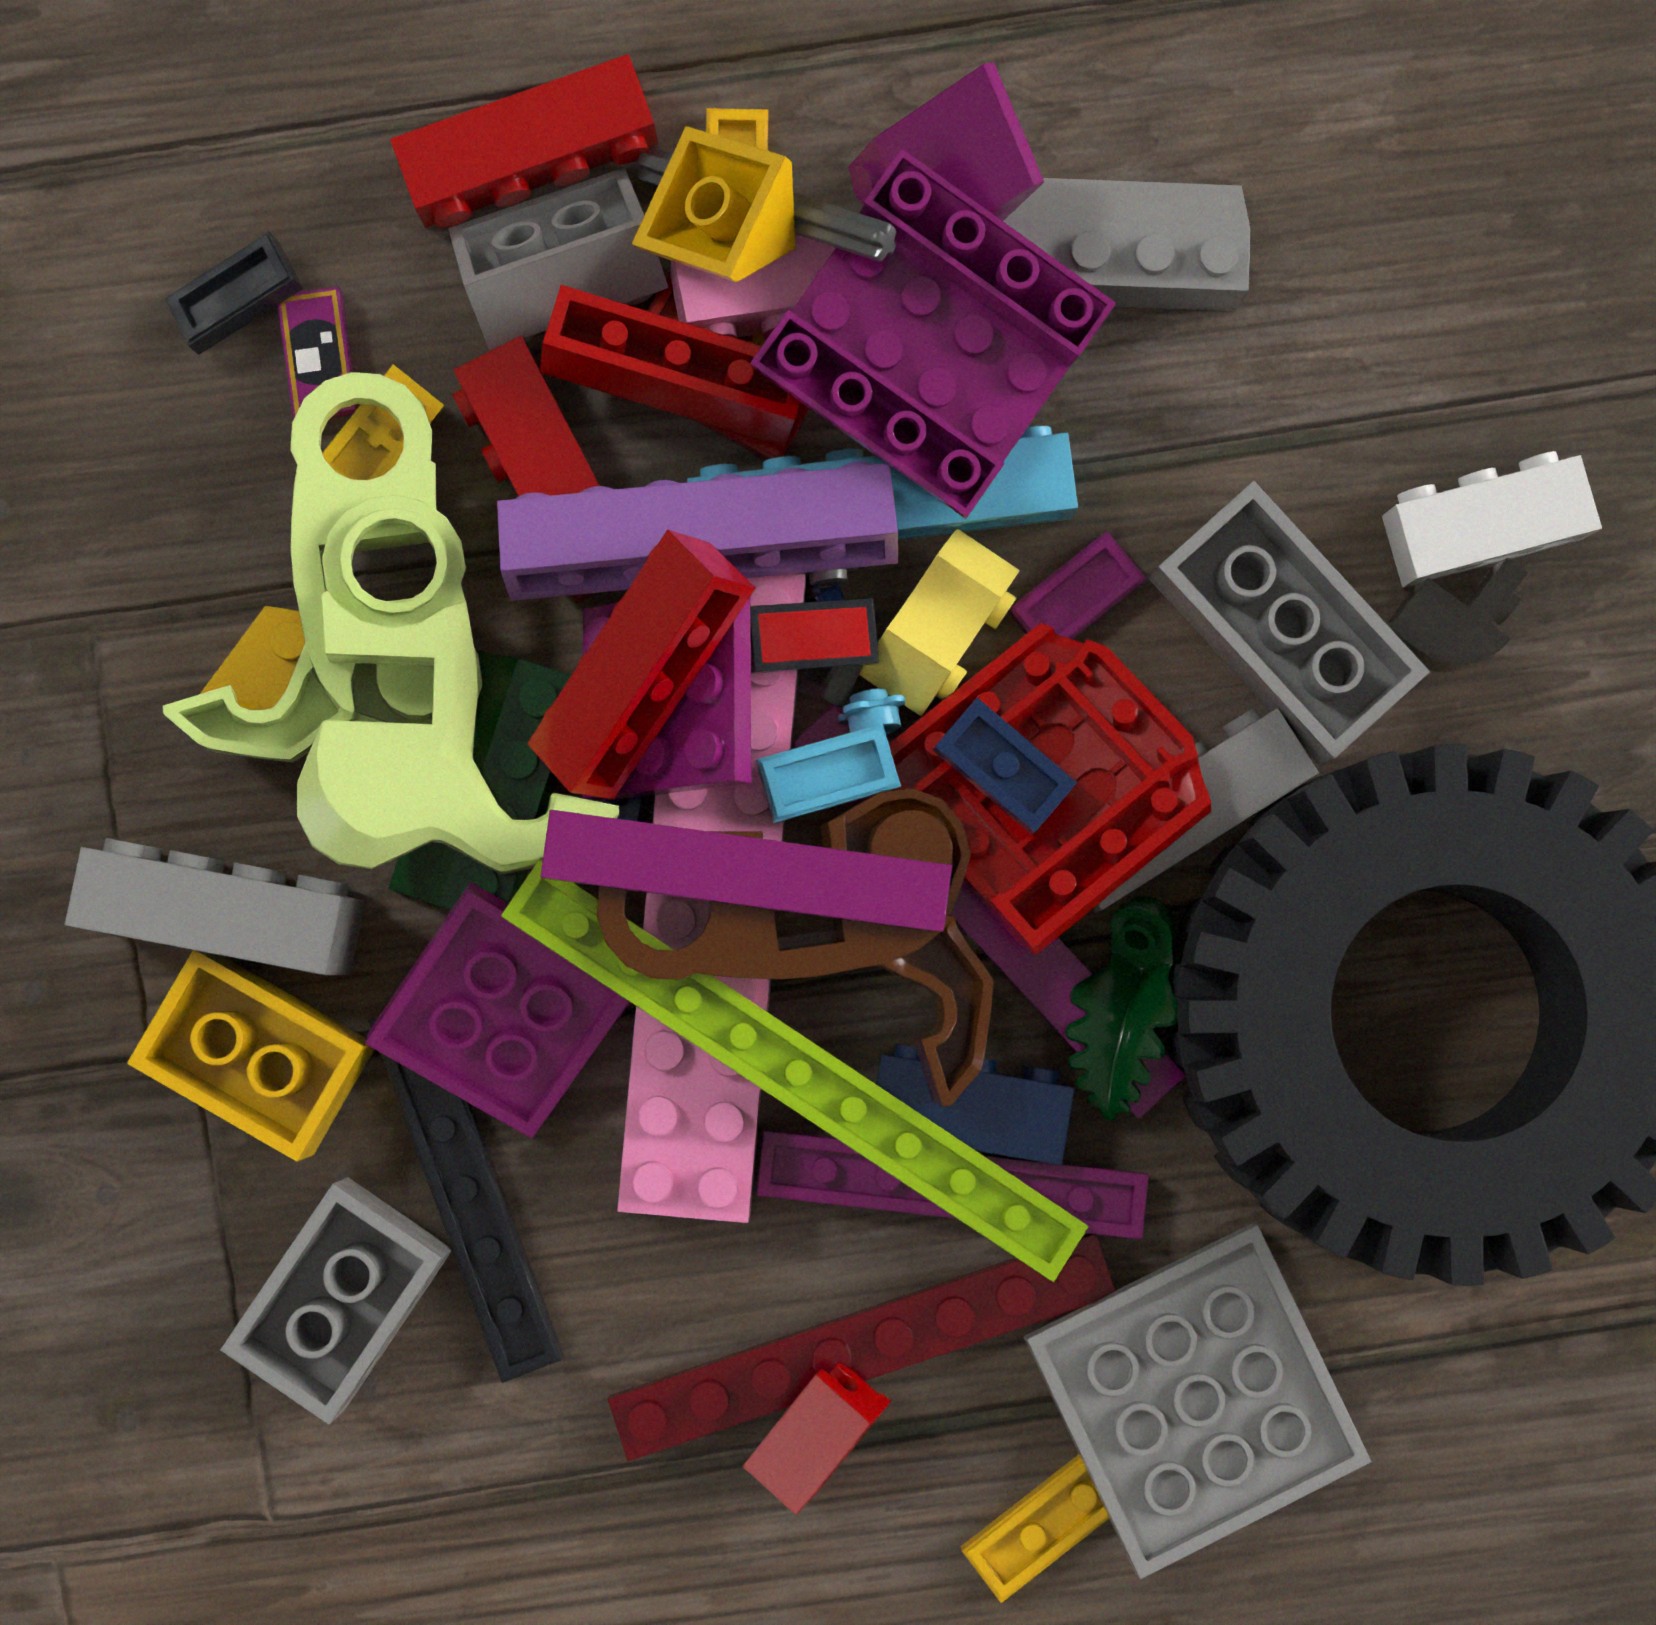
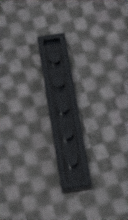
M378 1017L368 1020L370 1028ZM380 1053L501 1382L504 1383L563 1360L565 1357L472 1105Z

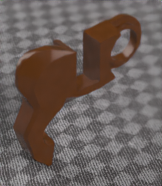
M913 788L880 792L820 825L822 844L825 848L952 865L944 932L833 918L834 929L777 937L772 909L709 901L708 920L702 933L689 945L673 951L656 950L642 943L629 928L624 914L625 896L628 890L599 886L597 920L606 945L625 966L645 976L657 979L681 980L694 973H701L713 976L751 979H793L818 977L863 967L877 966L922 985L936 997L938 1016L934 1030L927 1035L914 1038V1044L932 1101L942 1107L951 1106L981 1071L992 1009L994 980L957 928L955 917H951L971 852L963 823L943 799ZM709 831L763 839L762 831Z

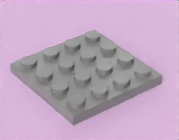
M1251 1223L1023 1336L1135 1574L1140 1579L1372 1462L1261 1230L1256 1224Z

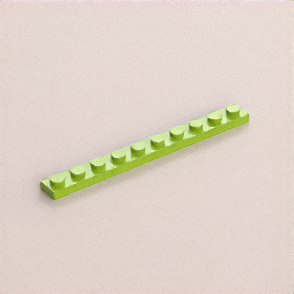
M538 860L502 913V918L1052 1282L1055 1281L1088 1229V1225L714 976L694 973L681 980L657 979L645 976L625 966L605 943L597 920L598 899L573 882L540 878L542 862ZM627 919L630 930L642 943L656 950L673 951L672 948Z

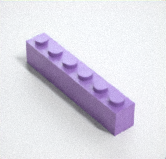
M855 461L844 464L840 468L812 471L793 467L780 470L771 475L743 477L737 474H722L709 481L688 483L659 480L649 483L645 487L615 490L609 487L596 486L587 488L581 493L553 496L543 493H526L516 499L497 501L500 569L510 601L628 590L646 563L649 553L659 543L667 529L710 542L745 578L898 563V529L891 469L887 463L873 465L869 462Z

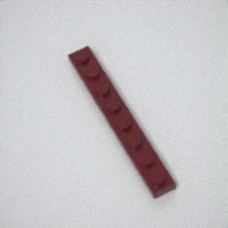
M1086 1233L1082 1236L1054 1282L1017 1258H1012L609 1395L607 1400L628 1462L790 1407L821 1369L830 1374L837 1363L848 1367L861 1379L867 1381L1084 1307L1116 1290L1097 1234Z

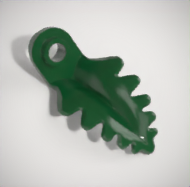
M1148 896L1134 897L1117 908L1110 924L1112 952L1108 964L1076 984L1070 994L1071 1003L1086 1011L1087 1015L1068 1024L1065 1029V1036L1069 1040L1085 1044L1087 1048L1071 1055L1068 1063L1071 1069L1087 1071L1076 1080V1086L1080 1090L1093 1092L1086 1098V1102L1089 1105L1098 1107L1101 1115L1110 1121L1116 1120L1119 1113H1130L1131 1106L1128 1101L1139 1102L1141 1092L1134 1082L1147 1086L1151 1081L1150 1072L1141 1058L1160 1060L1164 1056L1165 1046L1156 1033L1155 1027H1169L1177 1022V1000L1169 982L1176 964L1174 918L1164 903Z

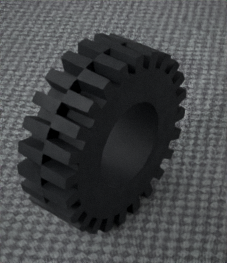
M1439 744L1412 753L1398 754L1396 750L1365 759L1302 785V788L1289 797L1277 801L1259 812L1248 822L1252 827L1240 841L1223 848L1206 871L1213 878L1203 898L1188 904L1178 932L1186 934L1188 937L1183 951L1182 963L1174 966L1169 978L1176 1000H1178V1031L1167 1033L1171 1060L1185 1070L1191 1094L1182 1097L1187 1112L1194 1125L1208 1132L1219 1151L1214 1155V1158L1233 1181L1247 1188L1260 1202L1259 1206L1270 1216L1337 1255L1362 1262L1381 1273L1396 1278L1413 1281L1415 1274L1430 1275L1450 1285L1474 1286L1484 1285V1272L1496 1269L1521 1279L1538 1276L1553 1270L1548 1253L1559 1247L1590 1254L1615 1239L1616 1237L1605 1221V1218L1616 1207L1647 1213L1656 1204V1178L1649 1173L1656 1162V862H1648L1638 848L1654 830L1632 809L1601 812L1591 803L1599 785L1574 771L1546 776L1532 770L1535 756L1520 751L1501 749L1479 756L1468 754L1466 744ZM1419 890L1445 893L1461 898L1481 908L1502 924L1515 939L1529 963L1534 976L1539 1003V1025L1536 1042L1528 1064L1513 1088L1495 1106L1482 1115L1454 1127L1433 1131H1408L1384 1117L1366 1101L1348 1077L1335 1046L1331 1023V997L1334 980L1348 946L1361 928L1376 913L1401 897Z

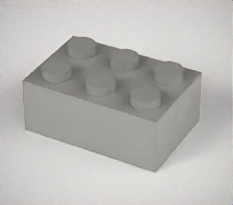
M347 1177L333 1183L220 1350L315 1416L330 1424L345 1411L453 1250L450 1246Z

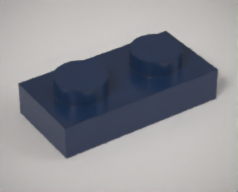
M978 697L932 749L1031 835L1039 829L1077 784L1075 780Z

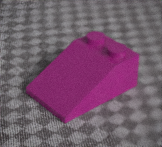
M994 62L982 64L871 140L848 166L854 194L861 203H864L902 148L1002 221L1044 183Z

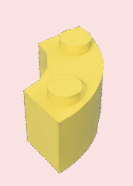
M957 528L936 555L909 598L878 641L879 663L862 666L858 674L878 688L886 689L890 696H905L906 703L904 705L922 717L935 696L941 700L946 699L955 691L967 673V670L957 663L984 623L996 630L1016 600V597L1007 592V589L1020 570Z

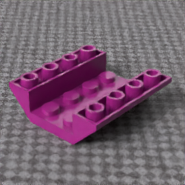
M901 148L865 199L860 214L888 222L896 229L894 239L896 248L894 253L890 256L886 255L882 261L877 262L835 248L792 311L788 309L751 361L750 366L966 519L1005 464L1003 463L1068 368L1084 351L1116 305V302Z

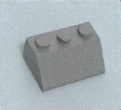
M625 167L448 228L465 290L489 350L497 348L520 335L526 343L535 334L546 331L561 285L626 305L642 303L648 300L654 293L669 288L659 257L639 250L632 245V241L644 218V213Z

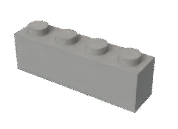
M1255 707L1222 727L1228 739L1207 751L1201 741L1195 744L1206 790L1208 789L1211 800V813L1093 908L1095 912L1105 909L1319 774V771L1278 708L1263 717L1259 715Z

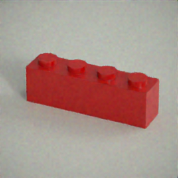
M629 53L390 138L413 205L425 228L435 224L438 228H449L459 225L472 216L471 211L494 203L498 207L518 204L531 195L530 190L553 182L557 186L574 184L586 178L590 174V169L611 161L616 165L635 162L641 153L648 154L650 147L659 145L655 124Z
M565 285L560 286L542 343L540 373L785 447L800 404L799 400L750 366L751 361L762 346Z
M521 335L453 370L462 389L452 393V396L469 428L481 423L491 444L480 450L498 483L509 478L518 496L526 493H543L549 496L581 493L590 487L600 486ZM597 593L570 596L575 604H578Z
M667 529L659 543L649 553L646 563L623 598L613 608L610 618L589 650L579 660L577 668L555 702L545 712L543 720L527 743L529 747L569 792L614 800L756 587L710 542Z

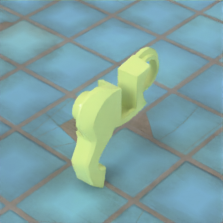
M350 372L325 380L304 398L292 422L291 453L297 464L291 519V558L293 583L305 644L288 687L273 708L249 710L240 707L236 693L231 685L163 705L164 715L207 750L265 760L294 762L309 753L323 720L432 724L434 666L329 662L325 653L321 593L327 590L322 556L328 532L345 511L369 498L396 494L425 501L437 510L436 464L431 461L432 428L423 404L405 385L380 374ZM355 404L374 405L387 411L398 422L404 436L403 451L396 465L383 476L368 481L352 480L335 472L324 460L321 451V436L328 420L340 409ZM399 523L379 525L367 532L356 545L354 552L429 543L425 535L411 526ZM409 598V599H401V600H393V601H388V602H392V603H393V602H399V601H406V600H410L411 598ZM474 648L477 661V687L479 696V693L482 688V678L478 653Z
M397 494L369 498L345 511L328 532L322 556L327 590L321 593V606L327 658L329 662L434 666L432 724L322 721L297 782V818L311 846L339 865L373 869L433 841L434 843H443L481 865L503 875L532 869L538 860L543 861L550 809L617 819L619 816V806L558 793L551 794L547 813L537 819L513 820L498 806L473 760L478 701L477 661L467 603L461 586L466 571L461 539L447 517L425 501ZM399 523L411 526L427 537L435 550L437 564L433 579L422 593L410 600L392 603L375 599L360 587L353 574L352 559L356 545L367 532L379 525Z

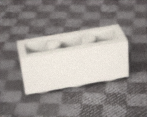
M1556 451L1547 452L1519 462L1520 471L1498 477L1496 468H1488L1460 477L1458 479L1460 487L1437 493L1435 484H1429L1398 494L1399 504H1396L1386 512L1382 519L1402 588L1583 540L1602 529L1581 455L1559 461Z

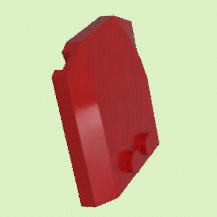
M1043 623L1034 627L889 743L901 787L889 791L913 788L944 800L963 823L971 852L963 881L1014 939L1034 956L1211 813V800L1208 789L1206 790L1193 736L1107 646L1088 639L1083 644L1056 634L1054 627ZM977 697L1077 782L1032 835L932 750Z

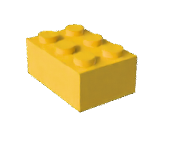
M193 950L127 1064L298 1162L315 1154L375 1049L365 1044L366 1038L225 956Z

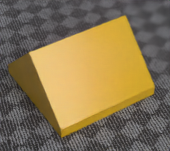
M685 126L632 241V245L639 250L733 282L742 280L796 249L792 162L786 156Z

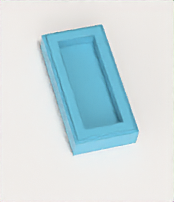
M883 724L756 760L774 824L901 787Z

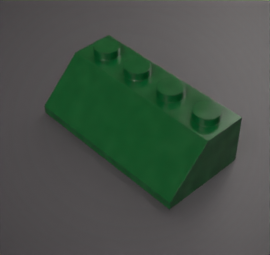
M476 650L479 657L482 688L477 701L473 760L498 806L513 820L537 819L547 813L550 796L554 792L558 778L527 743L543 720L545 712L555 702L572 675L522 659ZM432 841L397 859L388 889L452 909L468 884L473 882L509 904L525 881L528 870L500 875L463 853L443 843H434Z

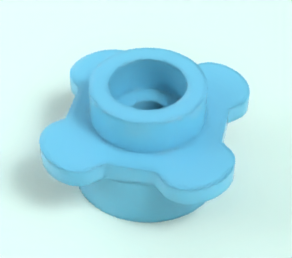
M886 689L862 691L852 695L849 698L850 704L843 707L844 713L837 716L839 724L849 725L850 733L883 724L885 733L889 734L901 727L899 706L906 703L905 696L893 695L888 697Z

